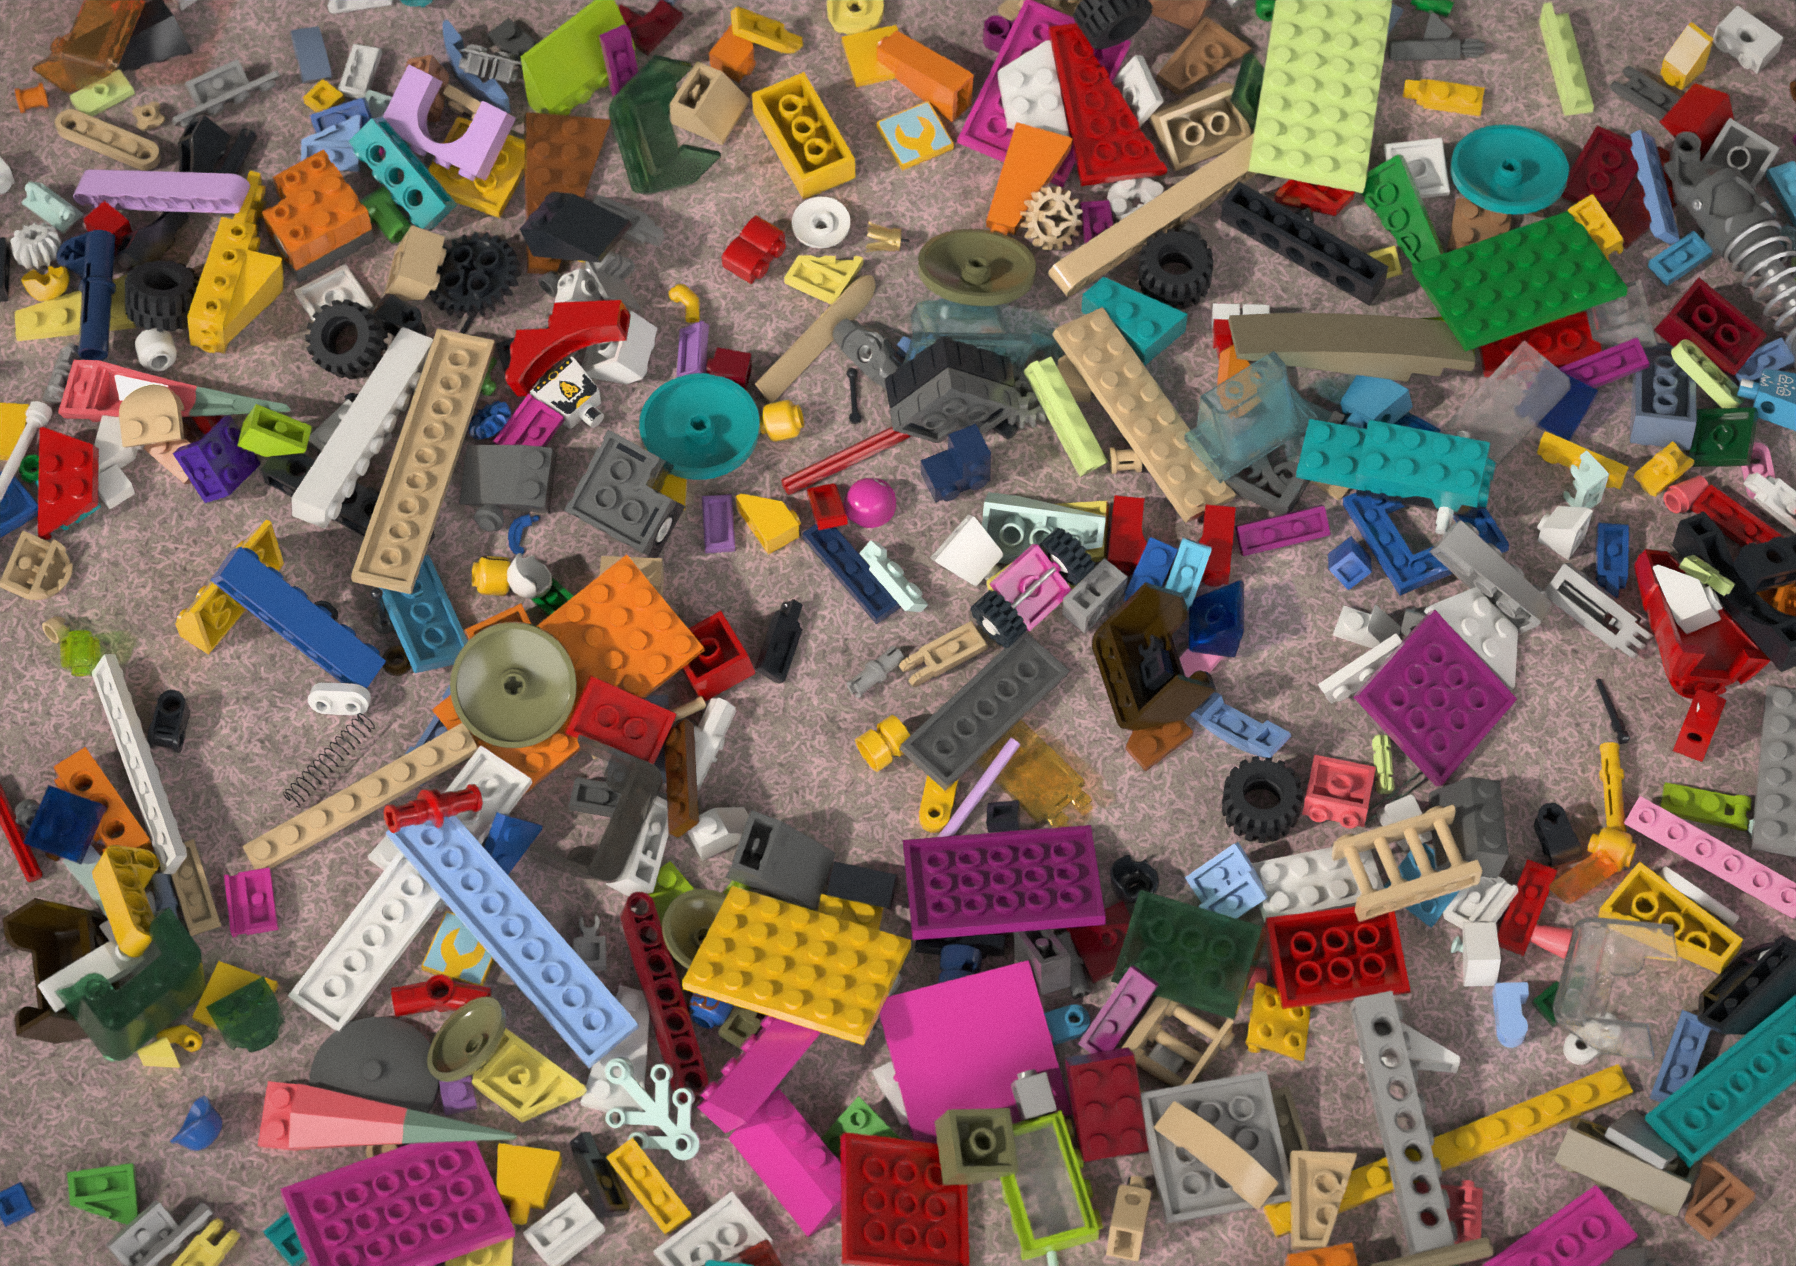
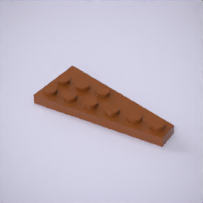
M525 113L526 221L529 215L541 205L545 197L551 192L572 193L584 198L611 119ZM526 243L527 273L545 274L550 271H558L562 259L533 257Z

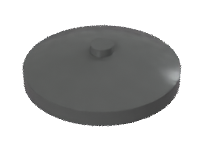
M368 1017L346 1024L340 1032L336 1030L325 1040L313 1060L309 1085L429 1113L436 1101L440 1080L436 1079L428 1069L427 1057L431 1044L422 1033L413 1026L397 1019Z

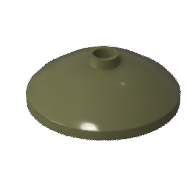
M710 889L690 890L675 898L666 910L662 922L665 944L673 957L687 969H689L702 944L699 941H703L727 896L726 894Z
M480 997L456 1010L444 1022L431 1043L427 1057V1066L430 1073L442 1082H452L464 1079L483 1067L496 1052L504 1035L506 1026L504 1007L492 997Z

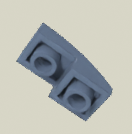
M319 26L291 30V39L295 58L298 59L302 84L319 82L322 79L330 80L332 78Z

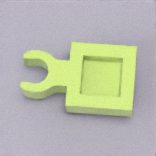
M1695 555L1685 557L1679 566L1681 570L1686 572L1685 575L1699 579L1702 584H1708L1723 596L1726 593L1729 594L1735 585L1731 580L1720 575L1718 570Z

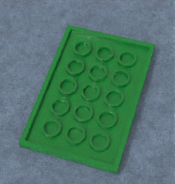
M1568 211L1412 264L1413 275L1465 352L1626 296L1628 288L1584 226L1576 222Z

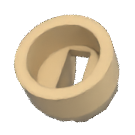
M54 616L42 624L44 633L54 643H59L69 634L70 626L68 624L64 625L66 619L61 616Z

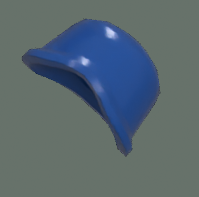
M207 1096L199 1097L192 1104L184 1124L177 1135L171 1139L170 1142L172 1144H180L192 1151H200L210 1146L217 1139L222 1129V1118L211 1105V1101Z

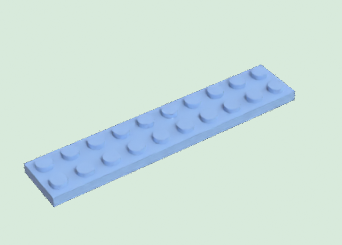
M456 816L444 817V824L441 828H436L430 820L421 825L403 827L396 833H391L390 830L386 832L387 837L588 1068H591L639 1028L638 1023Z

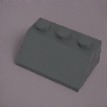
M1468 777L1431 791L1428 795L1429 809L1435 806L1447 807L1450 805H1454L1456 809L1453 824L1448 825L1463 861L1471 862L1478 860L1482 868L1481 876L1497 879L1509 856L1500 781ZM1434 829L1432 830L1435 868L1438 871L1449 869L1451 863L1437 831Z

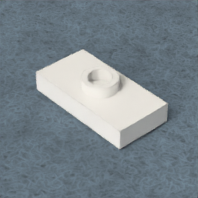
M353 44L338 89L344 94V97L360 99L366 96L369 89L371 90L382 56L381 48Z

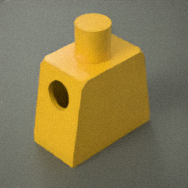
M498 1144L497 1191L502 1203L510 1205L508 1216L511 1223L527 1224L530 1208L545 1210L562 1167L560 1151Z

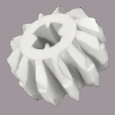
M35 222L32 226L23 225V230L15 231L14 237L10 239L15 260L18 265H24L26 269H30L33 266L37 269L43 265L50 266V261L57 260V251L62 245L55 227L48 226L46 222L37 225Z

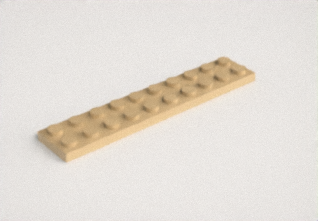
M437 328L351 574L352 582L412 594L495 350V340Z

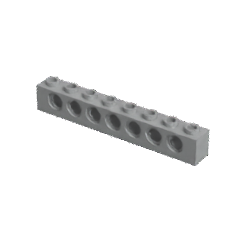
M1392 991L1354 998L1350 1005L1351 1014L1410 1255L1454 1245V1241L1458 1240L1457 1229L1453 1221L1449 1222L1446 1210L1450 1208L1449 1197L1446 1189L1441 1190L1438 1178L1442 1176L1441 1165L1438 1157L1433 1158L1430 1146L1434 1144L1433 1132L1430 1125H1425L1423 1114L1426 1113L1425 1100L1422 1094L1417 1093L1415 1082H1418V1072L1415 1063H1410L1407 1051L1410 1050V1039L1407 1031L1402 1032L1400 1020L1403 1019V1012L1400 1001L1394 1000ZM1377 1023L1386 1025L1390 1034H1378L1374 1029V1025ZM1382 1055H1392L1397 1061V1066L1389 1067L1385 1065L1382 1061ZM1389 1087H1401L1405 1097H1394L1390 1093ZM1397 1118H1408L1412 1122L1413 1129H1402L1397 1123ZM1405 1150H1416L1420 1155V1161L1412 1162L1407 1159ZM1413 1181H1423L1428 1187V1193L1420 1194L1416 1192L1413 1188ZM1421 1213H1431L1436 1219V1225H1425L1421 1220Z

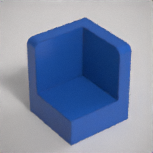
M1350 536L1328 554V569L1349 590L1372 573L1371 557Z

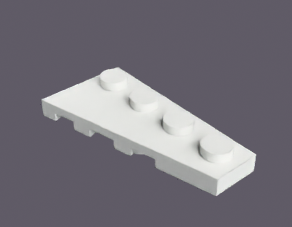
M620 985L616 999L638 1023L639 1028L593 1065L586 1084L587 1092L582 1096L581 1105L608 1112L615 1107H621L625 1111H644L621 1084L610 1082L605 1074L606 1065L610 1060L617 1057H625L634 1066L633 1077L644 1089L646 1087L650 1024L649 1010L642 991ZM614 1066L613 1073L615 1076L620 1077L622 1070L619 1066ZM618 1112L613 1113L615 1115L621 1116Z

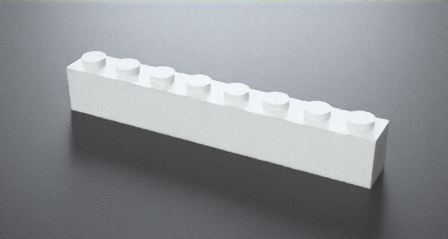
M404 327L400 329L292 496V516L326 529L331 519L335 520L338 517L342 502L345 497L349 498L352 495L359 475L363 476L366 473L370 458L373 454H378L382 447L384 436L387 432L391 433L393 431L400 411L404 412L407 409L410 395L417 388L433 342L432 338Z

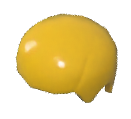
M50 265L48 266V272L44 275L38 273L35 269L30 270L23 275L21 282L34 299L50 301L61 296L66 291L70 283V273L66 267L54 268Z

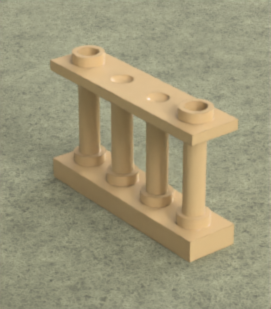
M1454 805L1447 807L1435 806L1425 814L1357 835L1346 834L1339 837L1333 843L1331 854L1333 861L1347 858L1361 891L1355 906V913L1359 922L1479 884L1482 868L1478 860L1471 862L1463 861L1448 825L1453 824L1456 811ZM1436 829L1451 863L1449 869L1439 872L1433 870L1418 834ZM1402 839L1407 840L1420 870V878L1411 881L1403 879L1388 844ZM1374 848L1377 849L1391 882L1390 887L1379 891L1373 889L1358 853Z
M1167 981L1122 1048L1129 1047L1135 1056L1136 1067H1141L1171 1087L1198 1083L1219 1050L1226 1051L1235 1037V1034L1231 1033L1234 1021L1228 1018L1221 1029L1215 1027L1179 1005L1180 1001L1177 1000L1179 987ZM1166 1015L1168 1017L1173 1015L1213 1041L1205 1053L1201 1054L1162 1030L1163 1026L1160 1023ZM1148 1040L1152 1043L1157 1041L1196 1065L1186 1080L1147 1057L1142 1049Z

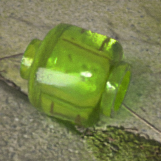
M88 630L69 631L67 636L60 640V665L62 668L71 671V676H89L90 670H94L100 661V640L92 636V632Z

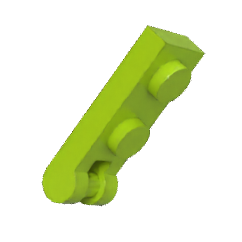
M1665 782L1660 807L1680 819L1746 831L1749 824V819L1746 815L1747 811L1751 810L1752 799L1745 795L1731 796ZM1725 808L1734 809V815H1725Z

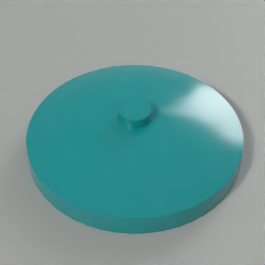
M1507 124L1482 127L1464 136L1453 151L1450 167L1451 177L1455 186L1472 203L1493 212L1515 215L1537 212L1555 203L1563 194L1569 175L1567 158L1562 149L1553 140L1533 129Z
M697 373L674 378L658 387L649 396L642 408L639 419V431L643 449L674 465L670 473L671 475L691 480H706L734 471L751 456L758 443L760 420L753 398L739 384L725 377Z

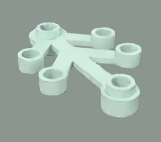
M617 1057L610 1060L605 1068L608 1080L614 1084H621L645 1112L625 1111L621 1107H615L606 1114L607 1124L613 1128H618L624 1124L659 1126L667 1136H648L643 1131H637L632 1133L628 1140L639 1136L643 1140V1145L640 1147L642 1150L646 1148L669 1149L670 1153L679 1160H688L694 1157L699 1151L700 1139L697 1133L691 1129V1104L695 1099L693 1091L690 1088L683 1087L674 1092L673 1102L678 1107V1121L676 1125L669 1117V1080L673 1076V1071L668 1064L660 1063L651 1070V1078L656 1083L654 1101L633 1077L634 1066L629 1059ZM614 1066L621 1068L622 1075L620 1077L614 1075ZM659 1068H663L666 1071L665 1079L658 1077L657 1071ZM681 1092H685L688 1095L687 1103L680 1101L679 1094ZM614 1112H618L621 1115L620 1123L614 1122L612 1118ZM680 1138L687 1141L686 1150L679 1147L678 1141Z

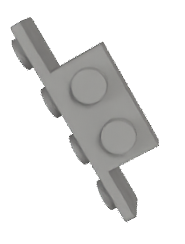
M236 59L189 80L185 85L196 107L173 117L172 123L174 127L181 124L185 128L190 120L197 118L199 115L206 112L209 116L215 115L225 109L224 104L232 100L235 104L249 99L251 97L249 93L260 89L261 92L272 89L277 85L275 81L279 80L280 74L276 70L249 82L239 60Z
M155 1200L105 1245L122 1266H158V1262L165 1255H171L181 1248L184 1243L183 1240L191 1232L201 1230L208 1223V1217L213 1214V1211L201 1202L176 1223L164 1207Z

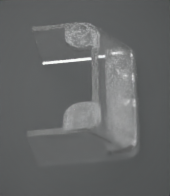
M1586 917L1579 920L1573 929L1553 1004L1556 1022L1598 1053L1653 1060L1654 1050L1648 1023L1604 1019L1615 976L1631 977L1638 974L1643 969L1646 958L1678 961L1679 955L1673 925L1599 917Z

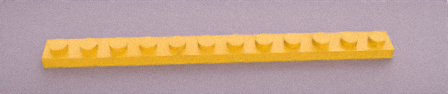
M1618 1063L1434 1137V1144L1430 1145L1433 1158L1438 1157L1442 1172L1570 1121L1574 1116L1580 1117L1632 1096L1633 1090ZM1405 1150L1407 1159L1412 1162L1420 1161V1155L1416 1150ZM1386 1157L1351 1171L1338 1214L1394 1192ZM1291 1201L1264 1206L1263 1210L1276 1238L1290 1234Z

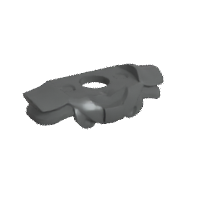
M843 319L835 326L833 338L840 347V350L872 381L886 389L885 378L902 366L894 357L896 350L890 346L888 338L882 332L874 330L869 325L862 326L857 320ZM864 345L868 346L872 352L871 359L867 363L863 362L859 357V350Z

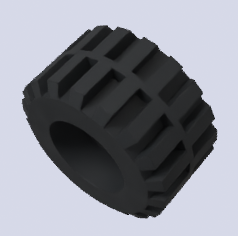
M1081 0L1075 9L1073 18L1093 48L1102 50L1116 46L1137 33L1148 21L1153 11V5L1149 0Z
M1172 228L1168 229V233L1165 234L1163 231L1157 232L1156 238L1151 236L1147 240V244L1143 245L1139 258L1138 283L1141 285L1142 293L1144 295L1148 293V297L1161 303L1169 304L1177 309V305H1182L1183 309L1189 308L1191 301L1194 305L1198 304L1200 297L1204 298L1207 295L1212 280L1213 253L1211 248H1207V242L1204 239L1198 240L1199 235L1194 232L1191 235L1187 234L1185 229L1175 232V229ZM1175 262L1187 266L1190 271L1175 275L1164 271L1161 267Z
M169 260L149 261L143 263V265L135 266L133 270L127 273L125 278V312L128 315V319L134 322V325L144 327L145 330L157 327L159 332H163V329L171 332L176 331V329L186 328L188 324L187 316L199 284L198 274H195V270L186 267L185 264Z
M338 299L333 300L332 306L328 304L321 306L322 312L320 314L315 312L312 315L315 318L313 324L308 322L307 329L310 330V334L305 335V341L311 344L306 347L308 353L313 355L311 359L320 365L321 368L340 378L356 379V375L362 378L367 376L366 370L374 371L376 368L375 363L383 357L381 355L382 350H387L388 344L383 341V339L388 338L387 331L382 329L385 326L383 321L377 318L378 315L373 311L348 299H344L343 302ZM356 325L358 338L355 345L348 352L338 354L336 339L339 333L347 326Z
M1259 756L1252 757L1250 763L1245 759L1240 762L1239 768L1233 767L1230 771V777L1227 776L1225 780L1222 814L1226 816V824L1228 827L1235 825L1234 833L1237 836H1240L1242 832L1245 833V840L1252 842L1253 837L1259 838L1258 843H1265L1266 837H1270L1271 841L1274 842L1279 839V833L1285 837L1289 834L1290 827H1295L1300 814L1303 789H1300L1301 781L1299 777L1294 778L1295 771L1291 767L1288 769L1284 768L1285 762L1278 760L1277 763L1272 762L1273 757L1260 760ZM1264 789L1275 794L1280 803L1270 809H1259L1250 805L1244 796L1252 790Z

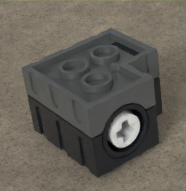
M942 336L936 339L933 345L917 353L914 359L898 367L896 372L885 378L893 431L934 443H940L945 440L948 434L976 424L981 435H984L1020 409L1011 358L998 355L994 351L976 348L972 344L954 341L950 337Z
M607 430L603 443L595 452L588 465L589 468L586 474H583L574 491L575 494L572 500L568 502L564 511L629 545L642 554L651 558H657L686 507L660 493L665 484L664 481L667 475H670L674 465L616 433Z

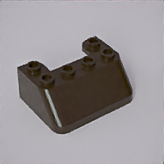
M1145 582L1094 633L1092 650L1116 722L1120 728L1137 731L1184 720L1216 691L1212 676L1206 671L1198 670L1189 678L1185 676L1171 636L1183 625L1188 615L1183 594ZM1152 634L1163 640V649L1169 651L1174 673L1168 681L1154 692L1144 688L1139 664L1145 660L1144 656L1139 653V645L1142 643L1150 647V635Z
M34 898L2 918L6 941L13 948L30 952L32 955L38 1008L25 1006L16 1012L14 1017L16 1036L59 1044L110 1034L123 1025L124 1015L119 980L58 1012L53 1010L38 987L44 980L100 946L110 942L99 927L108 920L105 915L87 909Z

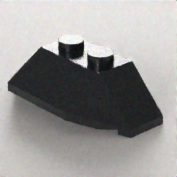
M1781 935L1775 938L1774 942L1764 943L1741 953L1699 994V1013L1697 1016L1699 1023L1721 1034L1746 1035L1782 1007L1796 994V941Z

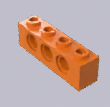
M86 747L53 766L58 777L53 780L63 796L69 793L73 799L69 804L79 819L82 817L87 819L89 825L86 826V829L95 843L101 840L106 848L110 845H120L146 849L152 853L155 852L149 837ZM84 785H92L86 791H79ZM100 808H108L103 814H95ZM124 831L120 837L111 838L115 832Z

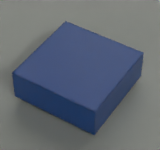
M22 1182L0 1192V1218L5 1227L35 1213V1209Z

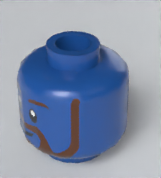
M694 993L688 1002V1010L691 1013L690 1018L696 1024L706 1029L722 1026L735 1006Z

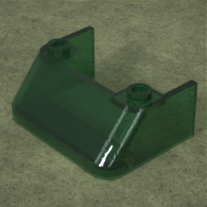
M654 55L610 102L609 118L611 119L630 186L635 193L649 195L693 184L721 157L720 151L683 144L680 148L678 147L669 119L671 115L670 103L678 92L676 84L693 68L689 62Z

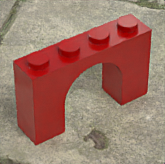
M1114 495L1107 561L1129 577L1134 574L1147 545L1142 533L1145 498ZM1205 504L1203 532L1199 543L1212 547L1200 581L1204 582L1207 586L1219 587L1222 584L1228 585L1236 507ZM1173 560L1172 565H1171V567H1170V569H1169V571H1168V574H1167V576H1166V579H1168V577H1169V574H1170L1171 568H1172V566H1173L1174 560Z

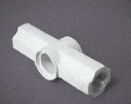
M711 698L699 725L694 726L698 791L712 762L715 763L718 759L715 758L718 750L723 749L724 736L736 713V707L721 698Z

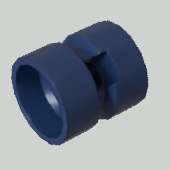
M949 945L942 948L940 958V970L942 972L938 976V984L980 973L981 951L967 945Z

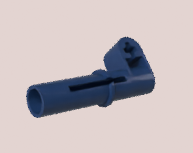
M104 230L89 231L66 240L59 247L56 256L59 265L83 277L78 286L79 291L82 293L78 355L84 360L103 361L107 359L109 352L112 295L116 292V285L113 282L115 236Z

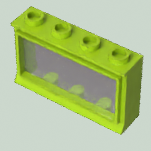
M1058 1110L1056 1113L1012 1124L1019 1172L1000 1177L1004 1202L1008 1204L1012 1229L1014 1234H1017L1021 1246L1020 1255L1022 1261L1045 1255L1050 1251H1060L1098 1240L1099 1229L1103 1228V1223L1099 1210H1093L1090 1199L1093 1198V1191L1089 1179L1083 1180L1080 1171L1081 1168H1084L1081 1152L1079 1149L1074 1150L1071 1143V1138H1074V1131L1070 1119L1064 1120L1062 1111Z

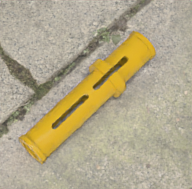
M1607 742L1599 746L1602 770L1599 771V779L1603 781L1606 826L1627 832L1626 824H1624L1625 812L1622 780L1625 774L1620 765V745L1615 742Z

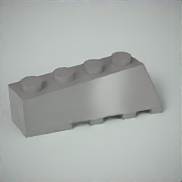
M1461 520L1453 524L1429 552L1468 588L1477 587L1518 628V633L1522 634L1537 627L1552 604L1547 599L1546 592L1535 584L1531 585L1524 578L1525 574L1519 567L1514 564L1509 565L1501 557L1502 553L1496 546L1491 543H1485L1478 536L1479 532L1473 525L1468 522L1464 523Z

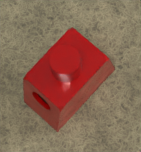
M1697 689L1673 751L1703 762L1727 700ZM1696 733L1700 735L1701 741L1691 739L1689 737L1690 734Z

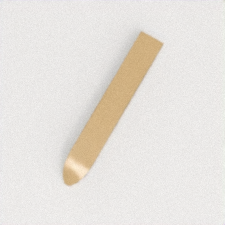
M864 275L853 282L755 383L769 404L773 403L834 340L833 330L835 326L843 319L853 320L867 306L875 291V279L872 275Z

